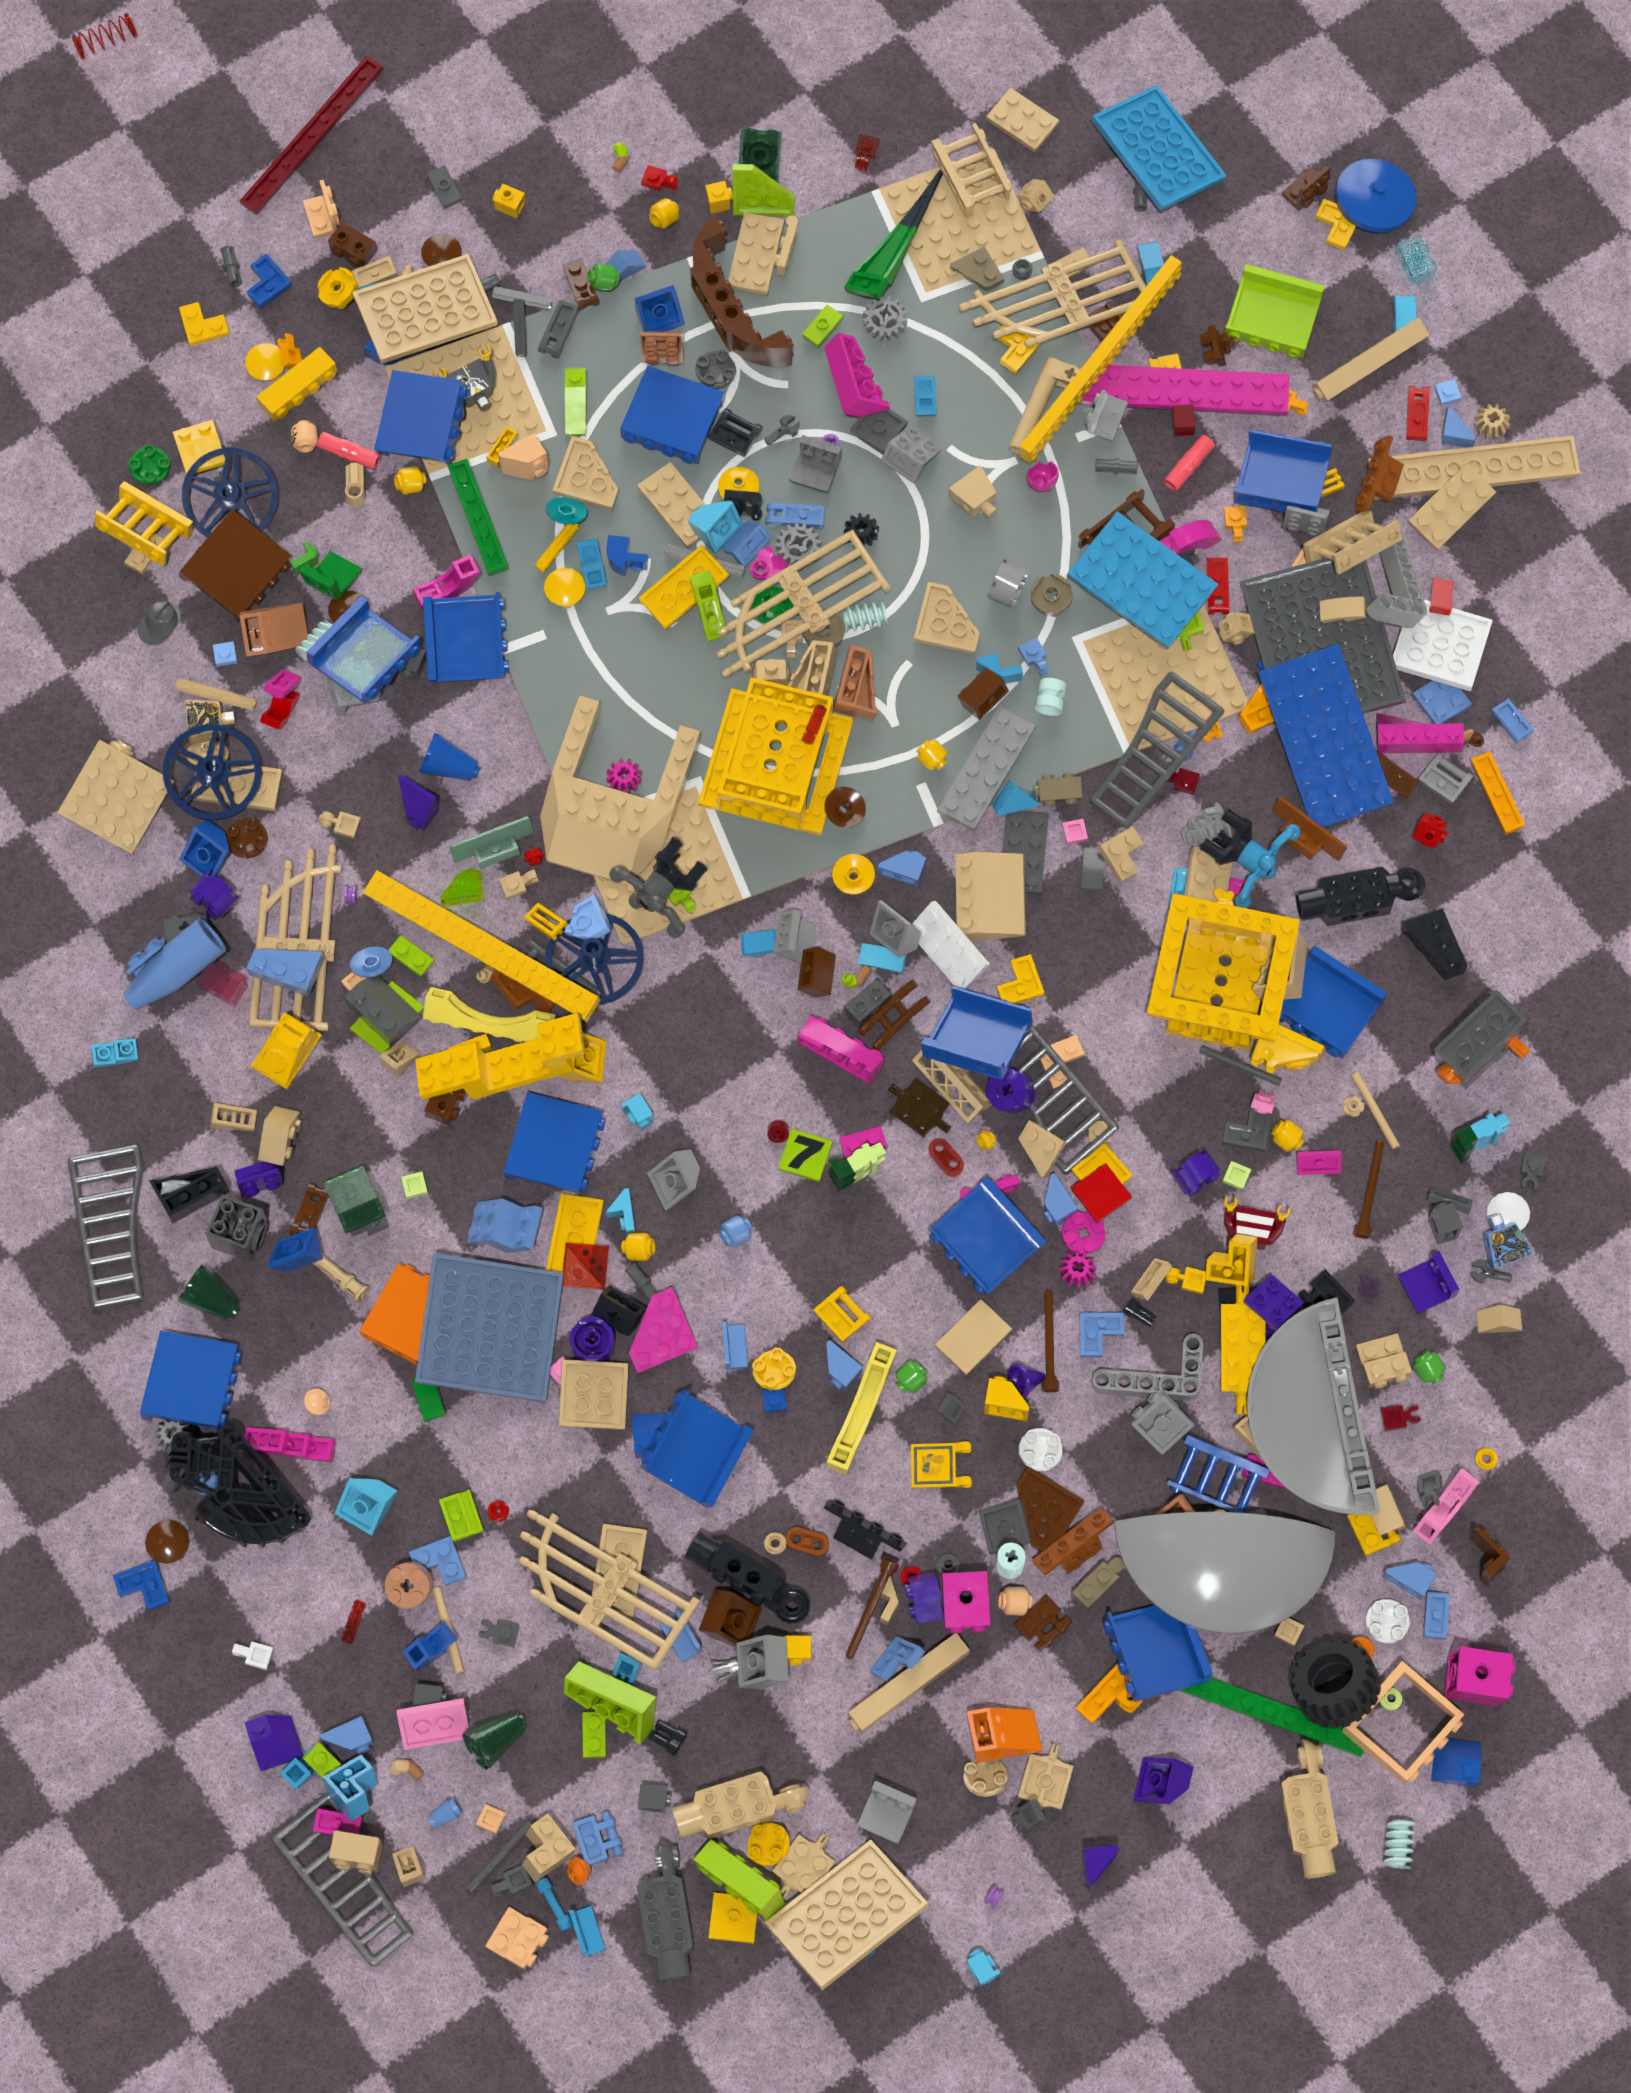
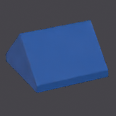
M674 285L634 298L635 311L643 331L663 332L685 324Z
M314 1227L278 1240L268 1262L269 1268L281 1272H289L323 1260L316 1228Z

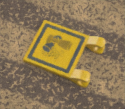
M970 1442L911 1444L912 1488H970L972 1486L971 1477H956V1453H970Z

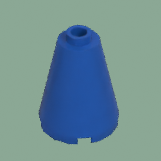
M434 733L419 772L470 781L471 778L476 779L480 767L477 766V760L439 734Z

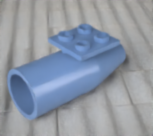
M196 919L166 945L164 944L166 940L164 936L159 940L155 937L146 945L147 947L143 953L138 951L130 958V961L127 963L129 967L126 973L129 975L132 972L136 977L123 995L134 1009L138 1010L177 992L226 952L225 945L218 934L203 919Z

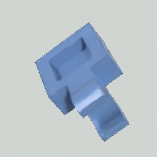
M1037 638L1018 646V651L1028 667L1034 664L1040 676L1048 673V665L1044 660L1047 658V654Z

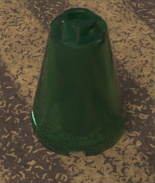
M202 1264L193 1274L184 1289L185 1291L180 1294L177 1300L181 1304L228 1320L230 1317L234 1319L241 1309L237 1306L239 1301Z
M513 1712L467 1729L463 1732L462 1738L469 1753H474L478 1758L475 1760L482 1769L487 1770L526 1731L525 1726L527 1723L521 1714L517 1715Z

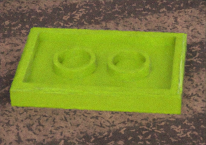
M393 981L390 982L389 986L419 1015L424 1011V1006ZM360 1017L350 1027L351 1032L379 1054L391 1048Z

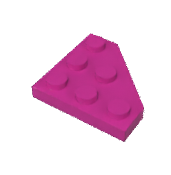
M673 1287L651 1296L628 1353L637 1374L698 1348Z

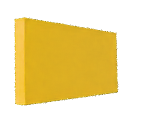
M700 545L638 599L662 627L667 630L696 605L689 580L690 575L709 570L717 588L729 578V574L706 548Z
M561 1193L546 1266L547 1271L564 1273L566 1249L568 1246L591 1272L592 1265L589 1261L594 1256L604 1200ZM584 1250L589 1251L588 1256L583 1255Z

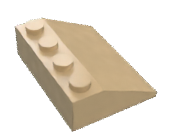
M994 852L955 854L957 926L971 942L1026 936L1024 855Z

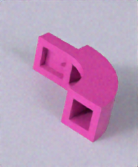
M1198 520L1170 531V535L1159 542L1177 555H1181L1195 548L1206 550L1222 539L1211 521Z
M472 555L453 561L446 573L437 579L414 587L412 592L420 608L423 609V597L431 596L432 599L458 597L474 584L480 571Z

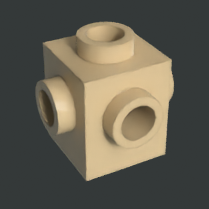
M1033 179L1025 184L1022 191L1017 195L1021 200V206L1026 211L1038 213L1043 211L1047 204L1055 197L1046 182Z
M1230 613L1225 616V619L1218 622L1222 640L1233 645L1241 644L1245 641L1244 639L1255 634L1250 614Z

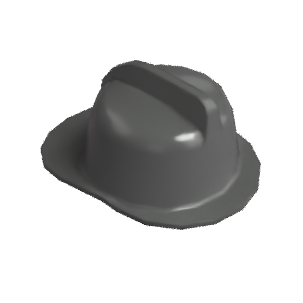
M169 601L153 603L138 625L139 638L148 645L163 643L181 620L179 608Z

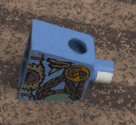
M1501 1213L1489 1217L1492 1230L1484 1232L1483 1238L1490 1268L1495 1269L1533 1254L1516 1223L1505 1224Z

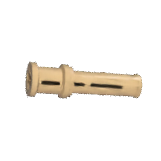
M323 1254V1260L312 1263L337 1282L341 1291H346L354 1297L356 1303L361 1302L368 1294L370 1289L368 1286H363L355 1279L356 1277L353 1274H347Z

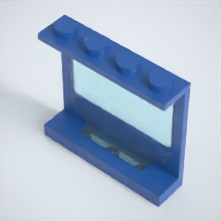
M360 596L306 651L307 662L366 704L370 699L376 698L379 690L391 682L397 671L404 669L411 657H415L419 653L420 637L416 635L412 640L369 610L368 600Z

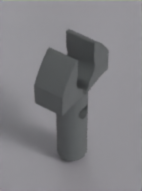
M783 416L780 419L781 427L764 439L765 443L771 445L785 434H790L793 438L798 434L800 422L792 427H787L789 423L795 420V416Z
M1479 1260L1471 1266L1480 1268L1483 1271L1481 1274L1470 1272V1276L1477 1283L1483 1284L1487 1278L1511 1282L1512 1274L1490 1269L1487 1266L1488 1261Z

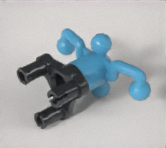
M1228 809L1221 820L1237 829L1235 837L1232 839L1220 830L1218 837H1214L1212 839L1213 842L1207 838L1200 850L1214 858L1215 862L1220 866L1236 862L1252 873L1248 876L1241 893L1236 896L1234 902L1235 906L1248 909L1251 905L1249 894L1254 883L1259 878L1272 879L1276 875V854L1279 848L1287 840L1294 841L1298 839L1301 830L1295 824L1287 825L1284 832L1271 844V848L1268 851L1252 840V821L1247 818L1243 819L1231 811V809Z

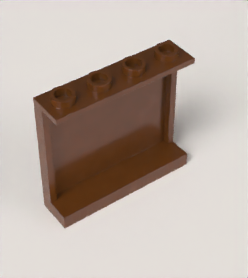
M231 509L180 570L179 577L185 582L189 580L235 616L236 622L239 623L240 612L250 611V608L255 603L258 605L265 597L264 591L268 587L272 589L277 583L278 579L276 577L279 573H285L291 566L289 562L291 555Z

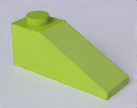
M565 368V436H586V368Z
M709 570L690 575L689 580L707 641L724 637L720 636L717 632L721 627L725 626L713 577Z

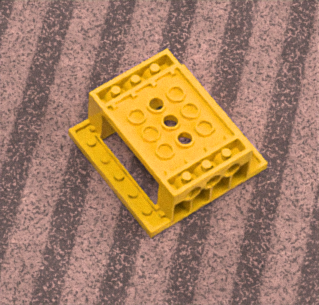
M751 677L747 692L731 688L698 806L822 836L827 818L824 809L825 799L835 789L854 718L833 713V697ZM780 723L787 725V729L780 732L776 730L775 726ZM823 735H829L809 809H806V795ZM773 742H778L782 745L778 751H773L769 746ZM772 761L776 764V767L773 770H767L764 767L765 763Z
M1173 893L1147 1016L1168 1020L1166 1034L1250 1051L1253 1038L1275 1042L1300 919ZM1187 920H1189L1188 931L1179 968L1178 978L1176 982L1174 996L1171 997L1183 937L1185 933ZM1276 938L1260 1015H1258L1261 1000L1258 999L1252 987L1261 976L1260 971L1269 959L1268 954L1273 945V940ZM1227 957L1231 960V964L1229 966H1222L1219 963V959ZM1217 977H1224L1227 983L1224 986H1218L1215 983V979ZM1220 997L1223 1003L1220 1006H1214L1210 1001L1211 998Z

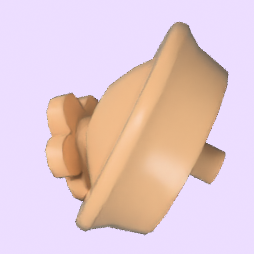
M312 1389L305 1395L304 1406L309 1413L322 1415L329 1409L330 1399L323 1390Z

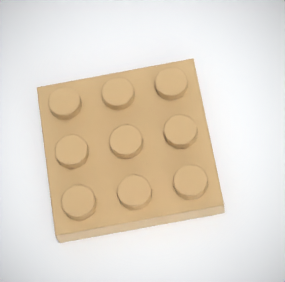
M562 1360L558 1426L625 1430L628 1363Z

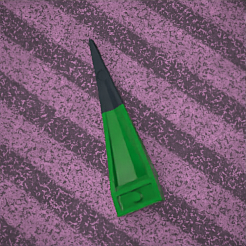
M941 170L937 172L899 224L852 272L844 287L847 293L880 299L887 286L892 284L943 175Z

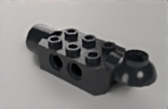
M1384 867L1320 878L1317 888L1295 893L1296 907L1301 921L1320 918L1327 926L1390 915L1395 898L1412 901L1423 894L1425 879L1418 870L1413 868H1402L1394 874H1390ZM1409 879L1413 882V885H1406L1403 881Z

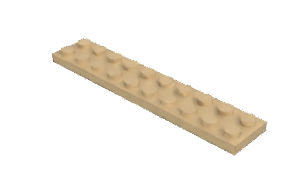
M1574 436L1391 456L1404 464L1393 498L1437 493L1466 463L1491 487L1580 476ZM1376 495L1374 496V500H1379V499H1381V498L1377 497Z

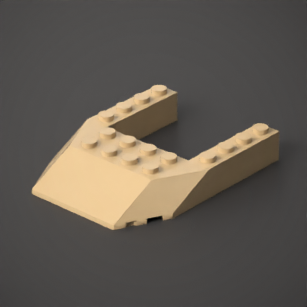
M579 695L551 774L540 815L546 859L549 863L612 881L609 877V872L614 866H621L626 872L636 877L655 859L656 854L664 848L701 742V734L699 730L680 725L654 801L577 778L601 709L600 701ZM625 880L619 882V884L629 885Z

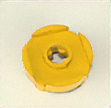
M341 267L338 268L339 270L332 271L331 269L327 271L318 282V296L326 306L331 308L344 309L354 298L353 292L359 290L356 277L348 269ZM336 285H337V286H340V285H341V287H340V289H339L338 291H336V290L334 289Z

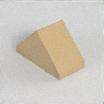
M403 1041L382 1053L380 1059L382 1066L399 1079L415 1059L419 1057L420 1053Z
M1497 1305L1476 1311L1478 1333L1522 1331L1521 1312L1518 1308Z
M413 1846L392 1854L403 1887L425 1879Z

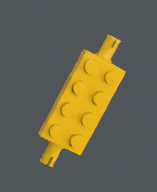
M1235 1285L1236 1303L1221 1304V1393H1233L1236 1396L1235 1415L1241 1416L1243 1407V1416H1247L1249 1382L1258 1356L1265 1346V1321L1244 1304V1299L1249 1295L1250 1285L1243 1286V1292L1242 1285Z

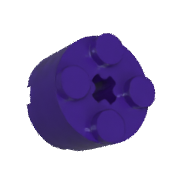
M206 871L189 890L191 893L189 898L197 906L201 904L205 907L207 915L216 920L217 918H223L239 900L237 894L233 897L230 894L233 890L215 874L213 877H210V872Z
M1011 1068L1007 1070L1003 1080L990 1077L986 1089V1097L993 1107L1012 1114L1027 1110L1032 1105L1036 1095L1031 1077L1024 1072Z
M1204 1149L1180 1165L1181 1168L1178 1170L1174 1169L1170 1173L1183 1193L1192 1197L1203 1187L1202 1184L1206 1182L1207 1185H1210L1216 1181L1221 1175L1219 1173L1221 1170L1208 1151Z
M598 1317L583 1318L570 1333L571 1349L577 1360L595 1362L610 1360L615 1349V1340L612 1328L605 1321ZM593 1338L595 1339V1344L591 1345L590 1341Z

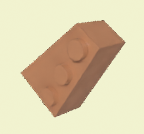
M854 645L850 646L846 655L833 711L873 722L877 715V708L875 706L871 650Z

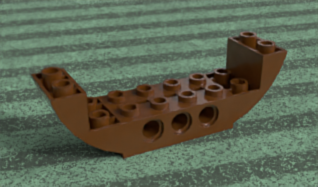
M714 214L704 224L694 244L693 267L690 268L691 288L728 352L733 351L750 362L764 366L779 367L792 365V356L794 355L792 347L794 345L790 336H785L783 330H780L762 339L757 329L754 330L751 326L752 320L749 314H744L741 309L743 306L739 297H734L731 283L723 278L721 266L713 261V255L725 250V241H727L724 234L726 231L725 225L722 220L718 221Z

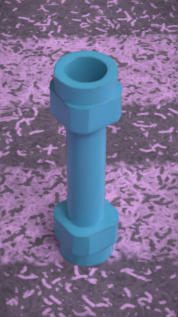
M547 1877L541 1879L536 1883L540 1894H544L557 1918L556 1923L561 1932L566 1931L573 1926V1923L569 1916L565 1915L551 1889L553 1887Z

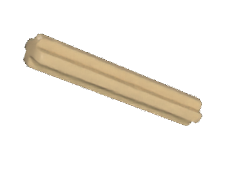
M179 678L176 682V689L178 691L252 711L255 710L257 705L256 699L182 678Z

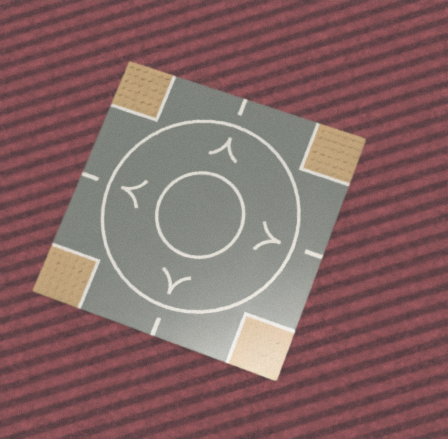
M990 148V151L994 156L1004 178L1007 179L1008 177L1002 167V164L997 156L996 151L993 148ZM985 159L958 169L957 174L960 178L963 177L964 179L988 169L989 166ZM940 167L797 218L798 234L786 275H777V267L774 266L768 296L733 289L734 297H739L743 306L741 309L744 314H749L752 320L751 326L754 330L757 329L762 339L780 330H783L785 336H790L794 345L792 347L794 354L792 356V365L779 367L764 366L750 362L733 351L728 352L691 288L690 268L693 267V256L619 282L617 287H614L611 291H595L599 304H589L584 309L578 311L558 358L552 357L547 352H538L539 344L557 307L556 305L551 307L550 310H542L525 316L527 355L524 357H517L515 354L514 321L395 363L386 368L389 380L392 370L430 376L435 372L438 377H441L442 373L439 368L445 369L448 375L479 358L484 360L478 354L479 347L483 355L488 352L486 345L491 348L489 357L492 358L496 370V383L494 388H492L493 395L488 397L491 406L481 411L477 404L471 407L463 405L464 416L459 423V437L455 440V455L450 464L464 459L468 460L508 565V570L488 576L448 466L440 460L422 458L462 558L472 555L480 571L477 580L474 582L478 596L496 595L495 592H499V598L504 600V610L500 611L501 619L505 618L506 631L501 632L502 639H506L507 652H503L504 660H508V670L551 774L579 695L600 701L601 711L577 776L579 779L610 788V784L606 782L608 777L606 771L607 769H612L611 763L614 762L618 765L620 758L623 760V763L630 759L631 765L634 763L638 764L637 770L642 772V776L639 777L642 782L636 785V791L629 789V794L654 801L680 725L700 731L701 742L664 845L665 848L672 837L678 839L683 844L677 852L681 857L674 863V866L682 874L687 875L697 861L707 867V871L697 882V887L692 891V895L689 896L694 901L696 907L692 913L689 914L681 903L675 907L668 898L664 902V907L670 908L681 923L833 867L845 855H865L952 822L951 819L937 813V809L999 706L1036 725V729L989 807L993 806V802L1009 780L1032 792L1033 785H1036L1041 776L1054 775V778H1062L1063 774L1075 773L1077 775L1121 758L1140 727L1155 688L1169 672L1176 673L1224 709V714L1218 721L1241 713L1248 703L1204 605L1199 610L1204 633L1189 638L1192 649L1188 651L1187 648V651H1184L1181 640H1175L1171 647L1166 649L1067 577V573L1090 546L1087 544L1081 549L1078 547L1081 532L1087 528L1091 529L1127 501L1126 499L1131 493L1135 491L1137 493L1143 489L1145 495L1142 502L1160 521L1165 522V519L1139 463L1137 474L1118 473V475H1115L1114 472H1095L1096 458L1107 460L1119 458L1122 461H1137L1121 424L1113 442L1089 432L1085 422L1089 412L1093 413L1095 405H1081V403H1078L1075 411L1068 415L1067 421L1061 424L1060 430L1053 434L1052 440L1045 444V449L1040 451L1037 459L1030 464L1020 458V454H1016L1009 449V444L1049 357L1056 358L1064 363L1076 366L1080 371L1083 363L1085 364L1090 358L1078 330L1040 343V347L1020 371L1014 374L1000 364V359L1008 351L1009 347L994 339L992 335L993 332L1001 328L1002 324L993 320L980 326H974L972 321L975 318L988 314L981 305L972 309L969 308L966 311H960L958 308L961 303L975 299L973 293L977 290H980L983 295L1039 276L1043 274L1041 268L1047 266V262L1013 188L1010 191V199L1006 200L1003 193L1000 192L976 202L973 206V214L965 217L945 176L942 175L891 285L887 286L882 295L884 300H887L888 296H891V301L893 302L898 299V305L904 304V311H907V325L904 326V332L898 331L897 338L891 335V340H888L887 336H884L882 340H880L879 335L872 337V331L867 332V325H863V312L867 311L866 305H872V299H875L877 302L880 299L847 293L844 287L852 272L884 241L912 208L937 172L941 170ZM992 175L966 186V191L968 194L974 195L998 184ZM784 223L782 236L784 237L786 236V223ZM738 240L725 244V250L713 255V261L715 264L719 263L723 270L722 276L725 281L729 279ZM985 247L1004 277V283L985 291L978 287L976 283L965 279V276L960 272L952 271L950 263ZM781 248L778 249L777 254L779 255L781 253ZM1019 259H1026L1032 264V274L1026 279H1019L1012 272L1013 264ZM1024 268L1019 269L1021 272L1026 271ZM1046 281L989 303L997 311L1052 290ZM674 285L685 324L663 332H683V363H678L677 365H669L667 363L649 365L642 363L640 332L643 331V328L635 311L634 298ZM1054 298L1005 317L1015 323H1019L1060 308L1057 299ZM575 299L567 301L568 303L577 305ZM828 304L843 315V320L822 345L817 348L804 339L802 333ZM1062 315L1031 328L1049 332L1068 325L1069 322L1066 316ZM842 333L855 337L866 358L863 361L864 364L871 368L874 374L872 379L875 385H879L883 391L881 394L883 401H888L889 409L908 421L905 429L908 426L916 429L923 436L934 441L942 448L939 454L925 464L918 481L912 483L881 462L883 454L850 433V428L859 417L844 414L824 346L836 334ZM552 340L549 341V345L552 346L556 343ZM725 350L728 356L732 358L736 366L735 378L729 385L723 388H716L725 392V402L722 408H718L699 453L698 464L686 463L681 458L675 456L668 457L661 451L655 449L648 450L641 444L635 442L628 443L621 438V425L647 365L702 384L695 372L699 356L710 351ZM565 368H586V436L575 437L592 441L600 459H602L609 471V475L613 482H615L619 493L613 510L582 502L587 508L586 518L577 523L579 529L545 572H540L535 568V563L566 525L552 520L545 511L546 504L550 500L563 497L553 494L552 490L572 437L565 436ZM935 375L937 415L916 416L914 376ZM1054 387L1039 421L1064 391L1063 388ZM725 408L732 410L733 414L753 424L758 423L763 426L760 435L756 438L745 457L708 439L709 433ZM783 416H795V420L789 423L787 427H792L800 422L797 435L792 438L790 434H785L771 445L765 443L764 439L781 427L780 419ZM729 420L726 422L727 424L747 434H750V431L734 424L733 422ZM506 426L518 432V439L515 443L535 434L547 453L549 471L544 476L528 480L505 475L500 471V466L496 468L487 463L486 456ZM827 434H834L839 438L840 447H842V458L828 493L789 481L800 451L802 435L820 441ZM1049 461H1052L1059 471V478L1054 488L1045 492L1032 489L1026 479L1029 468L1034 467L1038 462L1048 464ZM669 462L673 464L706 505L724 502L718 491V481L726 470L738 466L752 470L759 480L760 487L758 493L762 496L760 504L762 518L755 521L750 516H740L743 524L747 520L762 524L772 537L763 548L771 546L773 555H778L779 551L776 550V538L781 536V529L787 531V526L777 525L770 527L765 525V518L768 516L766 511L767 503L825 506L823 528H814L813 534H819V539H817L821 540L819 548L844 535L845 522L850 521L851 515L857 518L860 512L862 517L869 514L870 519L875 518L876 525L879 526L878 539L872 540V546L865 544V549L890 585L891 590L884 593L882 588H879L849 607L853 611L854 605L857 604L861 610L862 604L866 603L869 609L871 602H874L876 607H878L879 601H883L887 625L883 621L881 628H879L877 623L874 622L873 629H870L867 623L865 630H862L860 625H857L856 631L849 626L848 632L844 633L841 645L835 647L837 657L828 695L833 697L834 706L846 655L850 646L854 645L871 650L875 706L877 708V715L874 721L870 722L833 711L835 714L854 718L835 788L849 787L856 790L863 797L866 813L858 825L851 828H842L833 824L827 817L822 836L698 806L731 688L747 692L751 672L745 674L742 668L726 678L721 674L724 669L739 661L737 650L721 659L716 654L719 650L735 642L736 629L729 631L727 636L707 641L698 609L695 605L677 622L665 630L638 599L682 561L665 556L664 551L667 544L687 549L637 488L639 483ZM979 465L984 470L997 493L996 501L992 504L998 511L991 518H988L982 511L974 517L971 516L948 496L949 487ZM736 481L735 484L741 485L742 481ZM1136 507L1126 513L1138 527L1148 534L1154 530V526ZM782 512L776 513V516L782 517ZM608 535L629 537V553L647 554L648 569L640 572L626 569V576L614 572L607 560L606 547ZM789 537L785 541L784 545H786V543L789 542ZM597 538L607 585L586 589L581 600L567 609L552 603L544 592V584L548 575L556 569L572 568L583 577L576 542ZM702 540L688 548L695 551L700 545H703L713 557L738 563L731 554L724 553L721 549L716 554L713 553ZM846 542L797 572L802 580L852 552L855 548L851 542ZM810 545V548L807 549L808 553L812 549V545ZM757 555L745 567L742 577L729 574V578L716 588L725 626L737 619L744 604L741 602L740 605L732 607L730 601L765 581V579H755L750 573V566L757 560ZM860 556L807 588L812 595H815L866 564ZM1004 558L1030 571L1015 607H1009L987 597ZM758 569L757 572H764V570ZM869 572L818 602V605L821 609H828L875 582L876 579ZM1058 574L1066 578L1071 585L1073 592L1072 603L1065 612L1057 617L1040 613L1031 603V588L1034 582L1041 576ZM928 582L949 586L954 597L961 604L974 627L979 631L980 637L975 655L913 641ZM774 584V585H773V586H777V587H781V588H782V586H781L780 584ZM1055 591L1046 593L1048 598H1056ZM845 609L836 614L837 616L839 615L842 618V620L843 612H845ZM798 614V615L792 617V618L789 619V620H803V619L801 618L800 614ZM757 618L744 624L743 636L765 623L760 622ZM782 624L744 645L746 655H750L779 638L782 632ZM825 628L820 632L822 634H826V632L829 631V629ZM804 637L802 643H796V658H787V643L758 660L784 659L791 669L792 676L797 671L809 644L805 641ZM1035 638L1038 639L1047 654V658L1044 660L1048 665V673L1040 676L1034 664L1029 667L1027 666L1018 651V646ZM997 654L1000 669L1021 665L1023 670L1022 681L1006 684L1009 692L980 720L963 708L957 696L963 688L967 687L981 673L976 669V658ZM756 661L750 664L752 669ZM1043 678H1055L1066 683L1065 696L1062 698L1064 701L1062 714L1048 716L1040 714L1035 710L1036 699L1040 695L1038 693L1039 682ZM1171 682L1166 688V693L1203 720L1207 721L1213 714L1211 709L1175 683ZM1159 699L1156 707L1158 713L1186 733L1190 730L1199 729V726ZM1154 719L1151 720L1147 730L1164 742L1177 737ZM778 723L775 728L777 731L782 732L787 729V725ZM823 735L806 795V809H809L829 735ZM1143 738L1137 749L1143 750L1154 745ZM927 739L929 741L937 740L948 752L945 758L947 763L939 771L936 768L928 771L916 758L918 754L916 750ZM773 742L769 747L773 751H778L782 745L778 742ZM769 761L765 763L764 767L767 770H773L776 764ZM840 807V810L843 813H846V809L844 807ZM656 859L641 874H638L636 878L644 883L654 871L653 866L657 862ZM593 876L608 913L628 923L637 933L639 939L666 930L668 924L671 923L666 916L660 915L657 912H649L643 907L640 909L632 908L629 904V897L636 893L631 884L626 886ZM613 923L621 944L626 945L633 942L631 936L622 927Z

